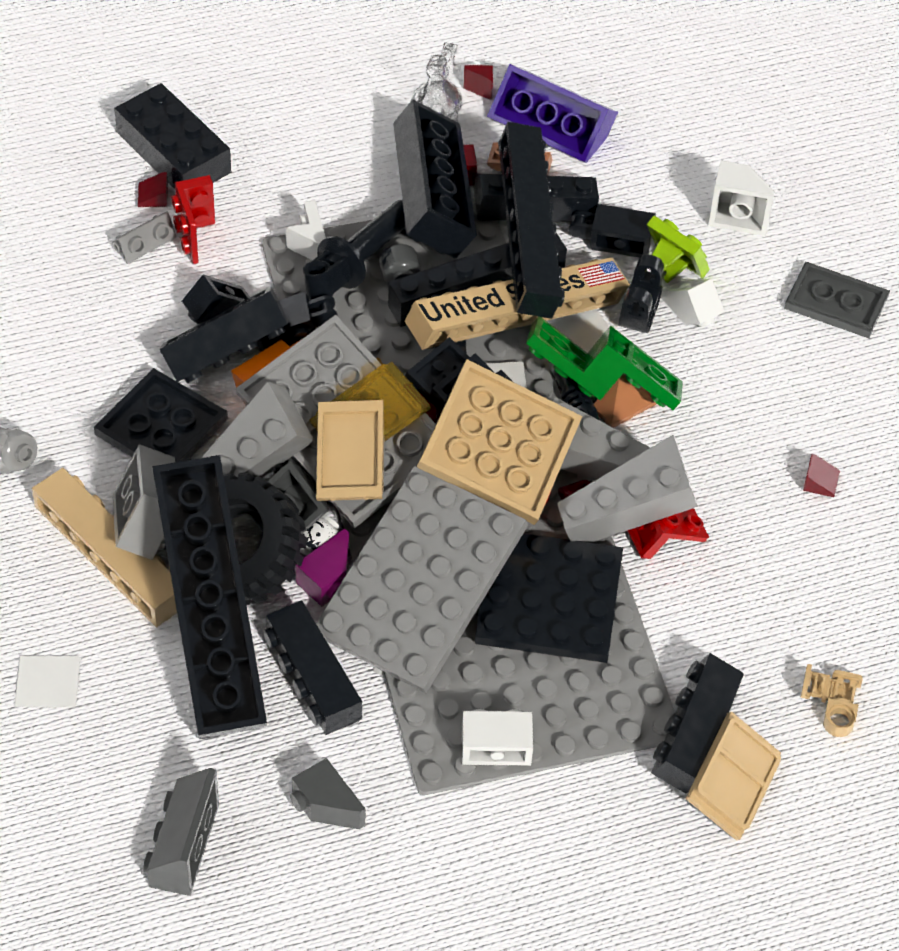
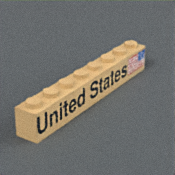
M612 257L602 260L594 259L579 265L571 264L562 268L560 284L561 289L565 291L563 305L557 308L552 319L615 305L620 302L630 284ZM512 279L496 281L481 287L473 286L467 290L454 293L446 292L441 296L432 298H420L412 304L405 323L421 349L425 350L439 346L449 337L454 342L530 325L538 316L516 312ZM542 317L546 321L551 320L550 318Z

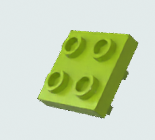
M656 216L651 218L647 223V227L656 246L652 255L658 257L664 263V272H666L664 281L669 283L685 268L703 279L710 268L706 261L707 256L702 250V243L691 234L685 236L678 231L679 228L668 219L662 221Z

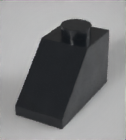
M203 274L181 302L189 311L187 313L189 318L196 324H200L250 298V296L242 286Z

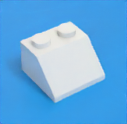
M720 160L708 226L766 236L775 191L750 165Z

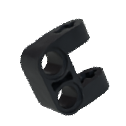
M642 255L638 259L633 279L622 303L618 326L649 333L663 288L664 263L658 257Z

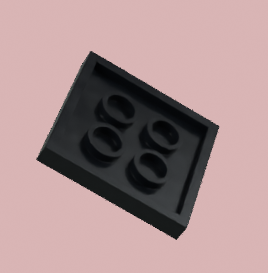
M153 368L94 426V434L133 457L140 444L175 457V462L186 461L226 422L228 411Z

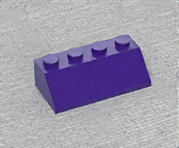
M509 64L487 117L504 125L508 121L540 127L542 139L546 141L547 145L587 163L607 139L618 111L526 69Z

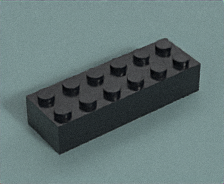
M413 99L393 123L406 233L414 241L422 242L433 247L437 252L447 254L456 259L477 236L460 123Z

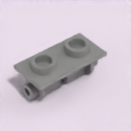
M166 211L160 215H155L153 219L123 235H118L116 241L112 244L118 253L122 251L126 263L129 264L177 236L169 212Z

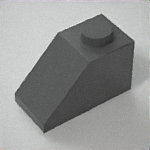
M327 758L291 778V802L298 812L304 811L311 821L354 829L365 827L366 808Z

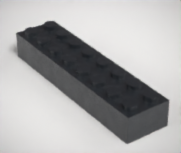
M220 455L152 466L198 738L205 739L266 728V713Z

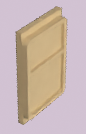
M383 400L318 402L316 500L383 499Z
M731 711L727 713L685 799L736 841L740 840L744 831L750 827L781 762V752Z

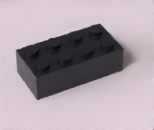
M162 83L114 108L116 132L158 174L167 172L168 183L174 189L175 182L210 175L214 183L232 173L230 148Z

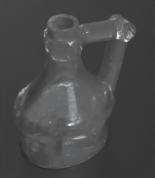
M444 42L441 53L431 56L427 63V82L421 84L414 91L410 102L414 99L458 122V114L463 105V96L458 87L452 83L454 59L458 45Z

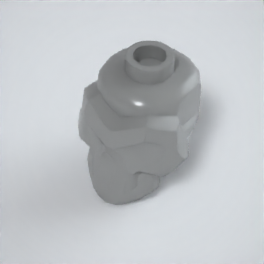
M0 427V474H9L12 471L16 472L29 468L37 456L36 440L31 434L20 429H4Z

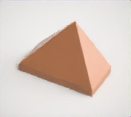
M623 373L601 400L597 399L594 406L597 409L598 416L607 425L615 428L657 404L650 397L651 393L643 387L636 388L626 379V374Z

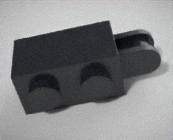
M597 204L595 213L581 210L573 212L571 217L573 223L570 224L568 231L573 237L590 240V250L640 258L642 255H649L652 236L647 223L653 216H656V213Z
M302 292L279 300L289 321L284 326L285 332L271 340L266 335L256 341L257 347L262 352L280 340L291 346L305 338L334 315L338 316L337 311L333 309L335 306L334 297L324 295L310 300L306 292Z

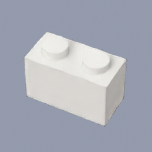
M484 709L463 711L462 765L531 766L533 754L532 712H522L516 709L508 711H487Z

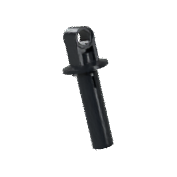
M397 200L348 240L338 236H328L320 242L317 249L318 257L303 267L306 293L310 300L324 295L333 296L341 287L348 289L356 288L364 281L366 276L364 261L406 228L403 200Z

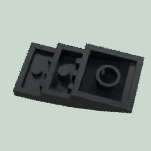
M449 337L409 369L404 378L442 412L466 359L492 372L494 371L476 353L469 357ZM502 370L496 373L512 381Z

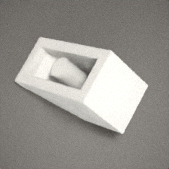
M712 278L682 279L662 289L661 299L684 324H697L698 327H705L715 322L714 317L724 313Z

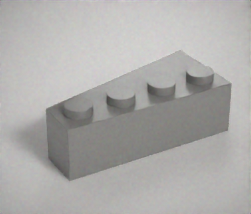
M267 382L202 458L220 455L223 475L232 473L238 477L240 473H247L255 478L258 476L263 478L315 440L286 387Z
M556 397L552 401L582 416L560 468L577 474L576 479L597 480L650 449L649 446Z
M674 435L558 502L564 528L570 541L589 543L698 507Z

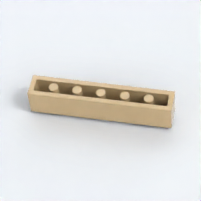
M62 467L32 487L35 508L156 628L177 614L170 571L167 569L162 558L155 554L153 560L117 548L115 544L114 515H111L105 509L102 500L94 494L92 496L85 489L83 482L78 476H71Z

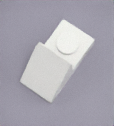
M316 200L304 202V214L299 215L300 225L286 228L287 248L311 260L318 257V246L326 238Z

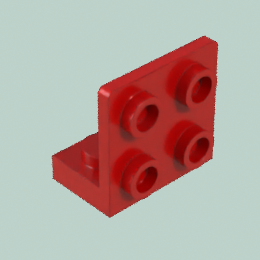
M210 175L175 182L176 195L171 196L174 212L177 213V215L173 216L176 233H182L183 237H180L184 255H190L192 264L199 263L196 228L215 224L213 182Z
M694 508L627 530L639 555L644 559H651L669 538L706 542L709 538L704 528V523Z

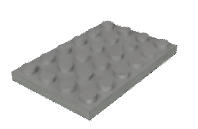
M334 315L235 388L236 394L247 406L267 382L286 387L315 440L292 456V458L315 484L317 483L318 402L383 400V499L331 501L353 528H356L395 498L413 467H417L436 425L337 315Z
M414 466L317 621L318 628L328 643L427 693L528 527L527 520Z

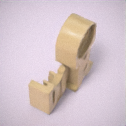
M807 664L800 698L810 700V696L821 698L823 703L828 700L823 721L825 730L835 737L848 736L853 731L859 706L853 703L856 688H861L863 677L859 674L835 670L832 678H830L831 675L812 672V665ZM844 679H849L850 682L846 683ZM811 684V690L807 692L808 686L810 687ZM842 714L848 718L849 723L844 726L836 725L832 722L831 716Z

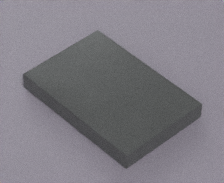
M805 261L785 302L784 309L870 339L889 298L890 290Z

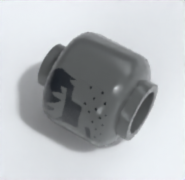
M391 245L380 255L379 263L384 281L387 284L390 281L421 272L417 253L409 245Z

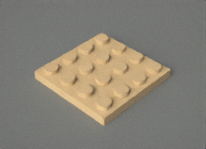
M466 359L418 462L417 468L454 484L535 525L540 518L582 416Z

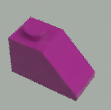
M345 528L304 557L301 566H295L296 584L321 607L330 602L348 573L349 532Z

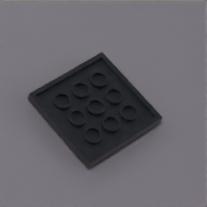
M523 533L481 602L475 644L608 663L623 547L582 541L571 542L568 539Z

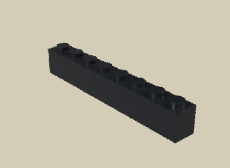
M507 121L498 145L516 312L552 319L557 308L563 305L565 291L561 289L560 284L562 268L558 266L557 260L559 245L555 244L557 227L552 220L554 204L550 202L551 182L547 179L549 163L545 161L544 155L546 141L542 139L540 127Z

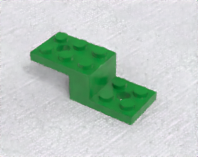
M537 317L531 324L526 341L531 353L540 359L545 358L551 362L554 370L564 378L570 377L578 383V388L587 396L592 397L594 395L601 400L622 374L625 373L626 379L636 388L643 387L651 393L650 397L659 406H667L674 410L680 404L683 381L612 326L605 331L587 353L542 317Z

